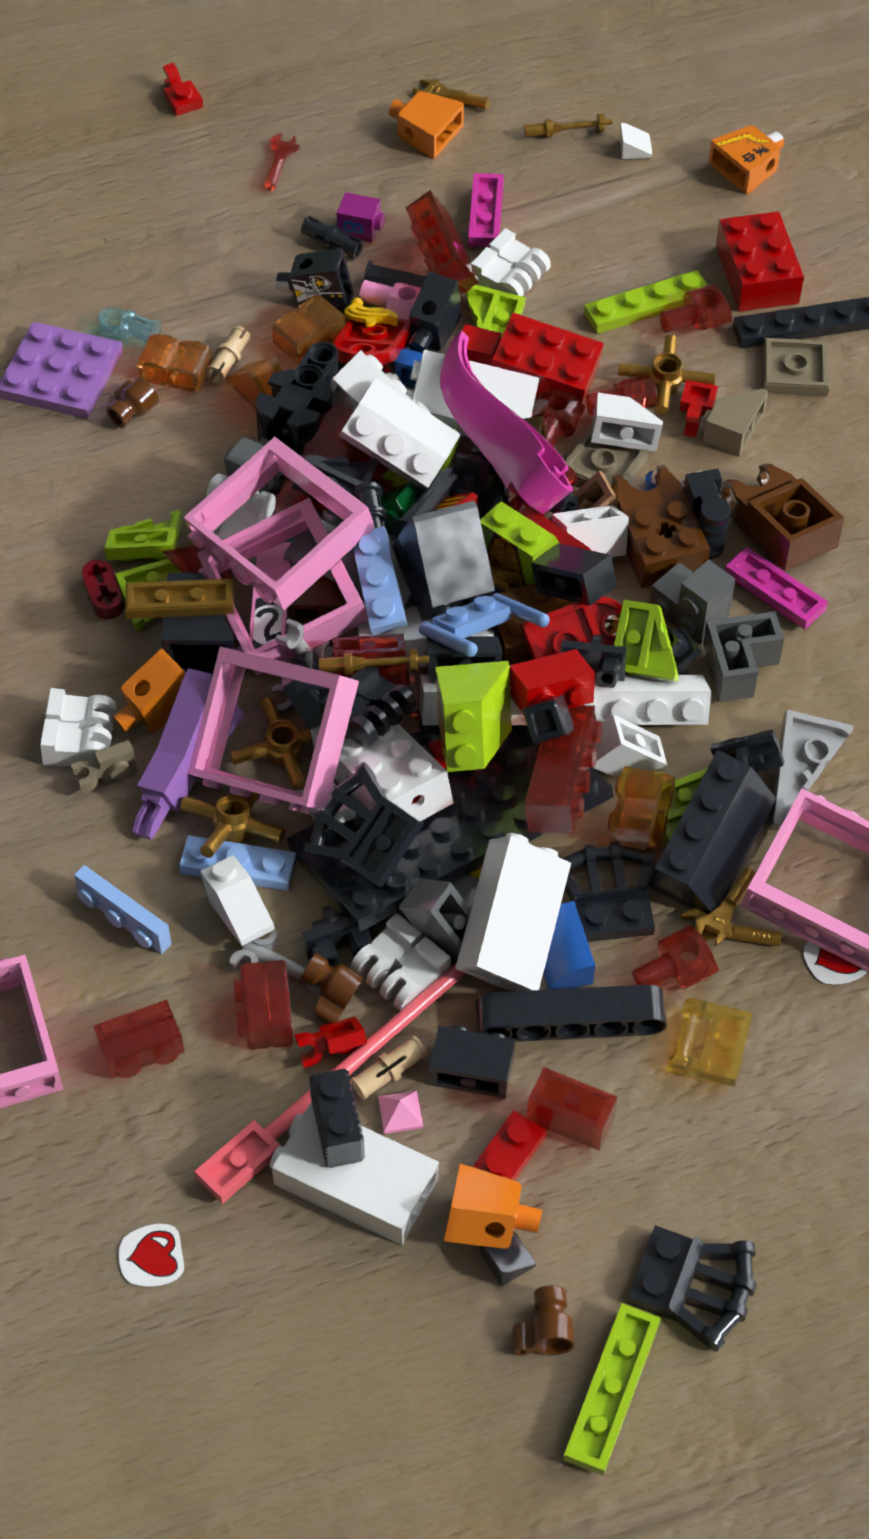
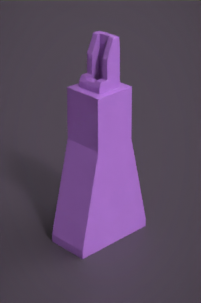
M188 668L158 747L137 784V787L143 793L141 797L143 804L134 822L132 832L135 836L152 840L168 811L179 812L182 799L188 796L198 778L197 776L189 775L188 770L213 674ZM237 703L228 737L244 717V713Z

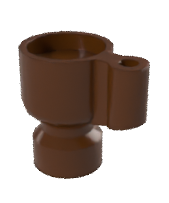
M138 377L134 382L127 380L113 391L117 400L106 408V412L116 426L124 428L133 420V415L143 416L157 405L159 397L152 385L145 379Z
M315 953L300 979L311 986H320L321 994L314 1015L330 1024L338 1021L364 977L345 965L331 967L326 958Z
M557 1285L537 1288L534 1291V1306L539 1314L534 1319L513 1326V1353L518 1356H524L533 1352L549 1356L568 1353L573 1350L575 1344L572 1318L564 1312L567 1308V1291L565 1288Z

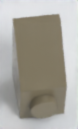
M758 389L719 399L712 411L707 410L702 420L701 428L705 429L703 443L740 456L765 413L768 390Z

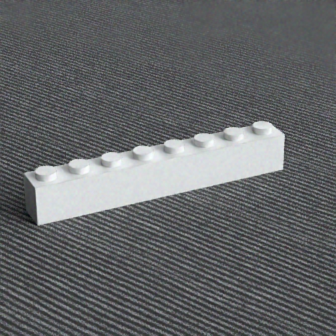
M420 675L419 710L422 724L438 725L436 681L432 684L428 679V675ZM626 675L625 681H618L614 688L602 687L597 683V678H595L594 702L569 708L568 710L573 725H599L613 714L635 725H708L711 690L703 675H679L678 682L638 675ZM511 698L512 725H527L523 713Z

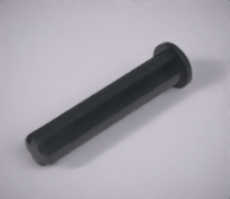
M371 260L368 261L364 275V281L367 280L394 287L395 283H404L421 288L426 278L424 275L374 265Z
M452 468L440 471L430 486L424 490L405 515L393 522L391 528L396 538L400 535L411 517L434 511L458 481V475L453 473Z

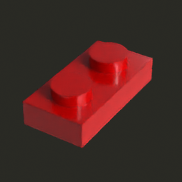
M513 1110L473 1167L515 1181L546 1138L547 1130Z

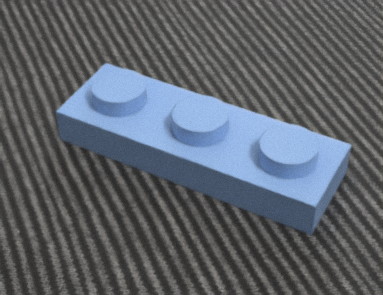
M384 526L375 528L369 534L362 536L359 543L353 547L370 630L373 635L408 626L387 531Z
M188 835L179 865L180 874L202 877L201 870L234 855L250 875L255 886L289 891L297 861L296 852L225 841L213 857L207 858L202 855L200 848L208 838Z
M84 865L74 874L79 899L90 908L95 906L104 912L108 921L115 927L121 928L123 926L130 931L141 946L145 948L152 947L162 955L172 945L169 926L87 866Z

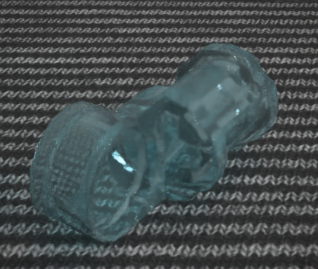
M108 307L99 314L100 332L107 338L116 339L131 336L143 341L144 345L148 347H153L161 332V321L148 320L138 316L136 311H126L118 307ZM111 319L121 321V324L114 327L108 326L105 323Z

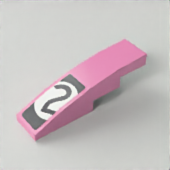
M282 542L257 555L256 567L275 582L291 569L292 563L283 559L284 553L291 542ZM253 587L250 639L255 649L275 640L278 634L281 636L287 634L288 625L286 620L289 619L288 607L282 610L274 602L266 603L258 595L255 587Z

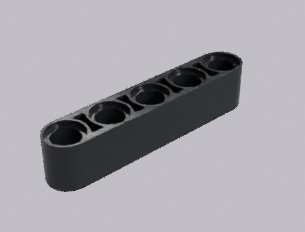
M655 985L491 992L480 995L475 1001L477 1033H499L509 1039H515V1042L645 1036L661 1033L667 1027L663 991L659 986Z

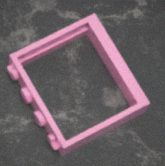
M276 437L270 440L183 517L191 532L188 537L196 547L208 549L212 558L221 567L228 565L242 584L247 586L250 583L266 603L274 602L282 610L291 605L356 546L362 536L369 534L375 528L369 509L365 504ZM281 472L344 521L275 582L212 531L275 475Z
M307 498L223 541L248 560L304 531L310 530L317 545L328 536V533L310 498ZM208 549L197 553L203 565V568L199 569L198 572L203 573L206 580L222 579L219 573L230 569L228 565L221 567L212 558ZM341 559L329 570L347 604L303 625L304 634L302 638L311 649L369 621L366 608ZM235 605L234 614L226 615L227 619L225 620L233 634V639L237 638L240 646L235 648L236 651L287 662L298 656L293 649L278 644L276 639L255 649ZM254 671L256 676L262 674L261 672Z
M220 647L188 774L203 778L202 785L221 790L222 784L229 785V793L250 798L252 792L259 793L258 801L280 806L281 800L290 802L289 809L310 814L311 808H323L330 797L328 792L333 785L359 681ZM245 669L330 689L303 793L220 770Z
M801 788L750 883L740 907L869 972V935L766 883L799 820L869 854V821L859 817L857 813L851 810L843 809L827 801L821 795L817 796Z
M26 954L10 959L5 957L0 960V992L20 986L23 987L43 1062L0 1074V1108L64 1090Z

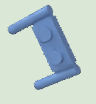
M495 593L492 597H477L470 604L450 608L446 613L432 618L433 623L422 622L419 626V633L468 657H473L477 653V645L464 638L511 620V614L539 627H546L548 625L549 616L504 595Z

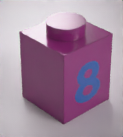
M345 192L336 212L337 226L341 227V231L363 241L373 243L377 231H382L384 227L385 213L381 212V199Z

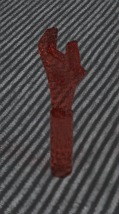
M282 133L270 139L274 151V159L264 183L266 190L274 191L276 189L286 159L300 149V145L296 143L295 136H293L290 142L281 141Z

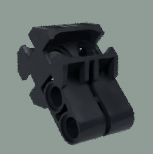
M328 342L313 344L296 370L288 369L272 374L268 380V385H271L272 396L260 393L255 400L258 441L261 437L268 440L276 437L304 459L306 455L323 456L319 452V443L331 446L335 439L333 410L337 402L333 399L330 385L332 379L338 374V352L333 344Z

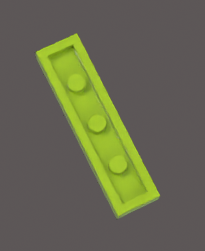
M696 270L584 304V314L596 334H600L711 300L712 290L700 272Z
M621 1303L565 1450L563 1461L604 1476L660 1325V1317Z

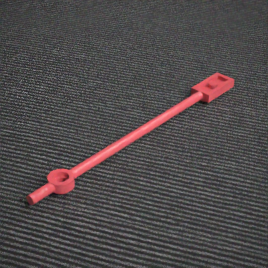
M456 962L369 1037L367 1044L359 1046L331 1071L346 1069L349 1071L350 1076L467 973L455 969ZM310 1089L266 1128L263 1129L253 1120L194 1171L195 1178L221 1204L225 1203L271 1162L274 1152L280 1146L276 1139L291 1127L298 1113L304 1114L310 1102L312 1103Z

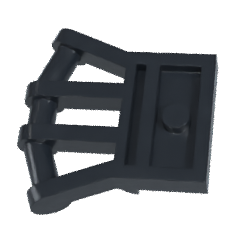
M362 762L355 768L356 772L338 786L333 785L328 792L331 795L324 807H319L314 814L316 820L310 843H305L303 852L317 857L344 861L371 882L383 887L424 824L389 800L377 782L376 775L365 762ZM363 785L366 786L376 803L372 811L350 796ZM343 804L365 819L357 833L335 818ZM329 827L351 842L346 850L324 846Z
M619 841L609 842V846L594 847L593 844L583 845V849L564 858L557 856L571 863L569 871L585 864L590 892H582L570 873H568L564 890L570 899L575 902L588 942L654 935L655 924L647 885L656 848L646 847L643 850L620 845ZM610 860L616 889L601 890L596 862ZM622 860L642 864L637 887L627 888Z
M655 1225L630 1290L627 1303L679 1322L705 1346L717 1352L725 1344L724 1338L738 1322H743L747 1316L748 1308L746 1303L748 1297L754 1295L757 1283L753 1280L752 1258L756 1255L755 1243L746 1240L736 1241L732 1244L703 1243L695 1236L692 1239ZM700 1259L736 1260L737 1275L702 1264ZM693 1278L732 1291L730 1300L725 1301L690 1288ZM684 1303L721 1317L712 1327L706 1326L684 1307Z

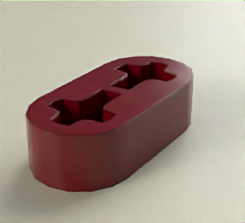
M98 559L88 562L82 569V577L93 611L101 619H114L124 609L122 592L111 565L104 560ZM100 574L103 582L98 584L94 575ZM108 595L112 604L106 605L102 597Z

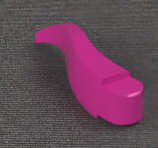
M460 331L449 345L441 366L440 388L444 401L463 431L494 467L505 487L543 515L573 491V487L565 476L569 467L560 454L541 434L483 386L473 373L467 357L469 337L463 331Z

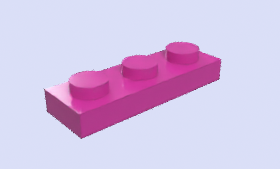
M474 173L468 246L489 247L490 243L500 234L504 174Z
M746 547L725 567V572L734 577L737 584L804 630L827 609V600L749 547Z

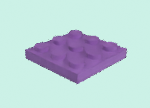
M32 322L0 381V398L88 419L123 352L122 342Z

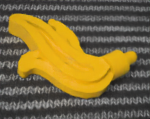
M359 297L353 298L350 306L344 310L346 318L365 323L366 327H372L375 324L398 325V315L395 312L381 307H364L363 301Z

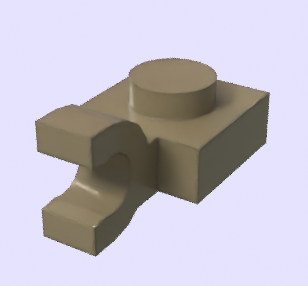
M129 740L94 752L96 759L70 764L74 778L81 775L88 776L78 780L79 789L82 794L93 790L100 778L104 784L112 780L123 779L129 774L137 772L134 750Z

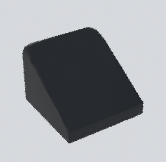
M564 695L522 708L533 744L568 735L574 730Z
M515 1231L513 1232L510 1247L506 1249L480 1246L481 1256L501 1286L536 1267V1262Z

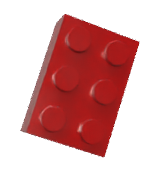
M780 211L719 219L716 249L738 311L743 312L800 304L804 275Z
M513 312L492 358L491 366L538 377L539 381L535 400L579 415L599 368L604 343Z

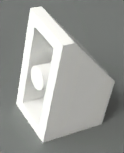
M597 393L592 417L591 442L656 452L663 421L630 397Z
M614 505L552 514V521L584 543L591 551L611 555V559L626 555L629 517Z
M614 714L582 736L587 763L593 769L600 770L608 775L619 776L663 769L668 765L658 735Z
M234 855L200 871L210 905L241 946L275 930L274 924L250 875Z

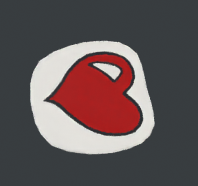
M808 942L804 947V959L808 968L818 980L825 984L849 983L867 973V970L811 942Z
M153 1224L136 1229L126 1235L119 1247V1264L124 1278L131 1284L146 1287L161 1286L177 1280L184 1271V1260L178 1230L169 1224Z

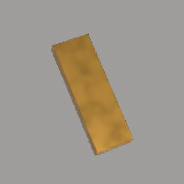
M233 579L126 583V618L234 614Z

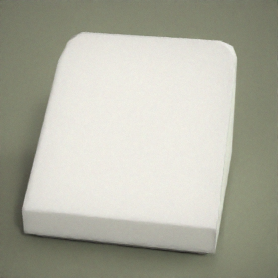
M620 123L619 141L622 159L652 158L649 134L628 124Z

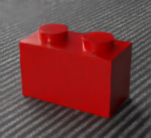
M577 649L510 665V696L522 713V708L560 695H564L568 709L594 702L595 672Z

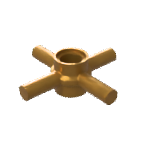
M673 335L665 337L663 353L654 358L652 366L619 363L618 376L650 379L651 388L657 394L655 411L661 415L668 413L670 396L676 394L680 384L686 383V380L711 385L715 383L716 373L683 370L682 360L676 355L677 337Z
M265 698L260 703L269 725L264 742L230 751L232 763L236 765L268 755L273 764L285 767L294 790L305 788L306 780L298 759L303 745L313 742L310 729L299 731L293 722L282 720L274 699Z
M252 792L250 798L239 795H226L217 801L216 806L185 796L181 802V810L213 820V825L216 829L200 848L202 855L207 858L213 857L225 841L241 843L248 838L249 833L281 843L286 831L283 828L253 819L250 809L259 799V793Z

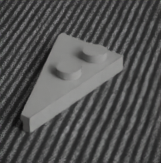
M787 710L784 713L779 746L785 763L783 767L776 769L773 793L776 800L771 810L769 829L777 831L780 829L801 788L807 791L810 789L837 750L853 731V725Z

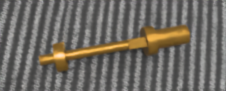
M603 113L596 115L597 120L565 124L545 119L544 123L524 125L525 137L545 135L546 138H549L562 130L597 126L598 132H604V125H612L613 119H605Z
M409 649V657L365 659L352 656V653H344V657L319 658V670L324 672L345 671V675H353V671L363 669L366 666L410 664L411 671H418V663H429L428 655L418 656L417 649Z

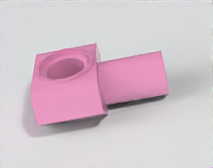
M365 280L361 286L359 298L363 303L390 309L398 315V319L409 320L411 309L421 288L404 283H395L394 287Z

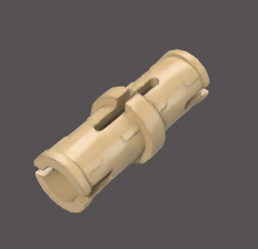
M234 327L225 343H221L217 347L215 358L205 370L208 379L214 371L217 372L211 380L212 382L222 383L230 368L236 366L241 359L240 353L250 340L248 331L245 332L241 339L239 338L244 328Z
M412 1036L407 1042L389 1054L383 1052L377 1056L376 1063L358 1076L351 1078L352 1087L360 1098L365 1100L370 1094L388 1082H397L401 1079V1073L422 1058L428 1056L424 1045L416 1036ZM399 1058H402V1061H400L398 1064L384 1072L379 1077H376V1075L379 1072L384 1070L386 1067L390 1066Z

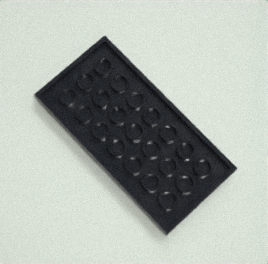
M512 725V731L485 769L447 772L453 804L421 821L424 824L383 887L374 884L344 861L304 853L305 843H310L314 824L286 838L290 851L296 852V858L361 932L400 911V904L419 878L453 883L483 866L490 839L506 837L507 833H515L526 837L528 842L613 798L612 786L560 737L533 744L527 725ZM356 814L354 819L343 824L357 833L365 819ZM331 828L328 830L324 846L346 850L351 842Z

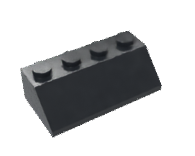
M717 750L659 859L647 886L690 908H698L706 914L712 913L723 903L776 800V797L751 766Z

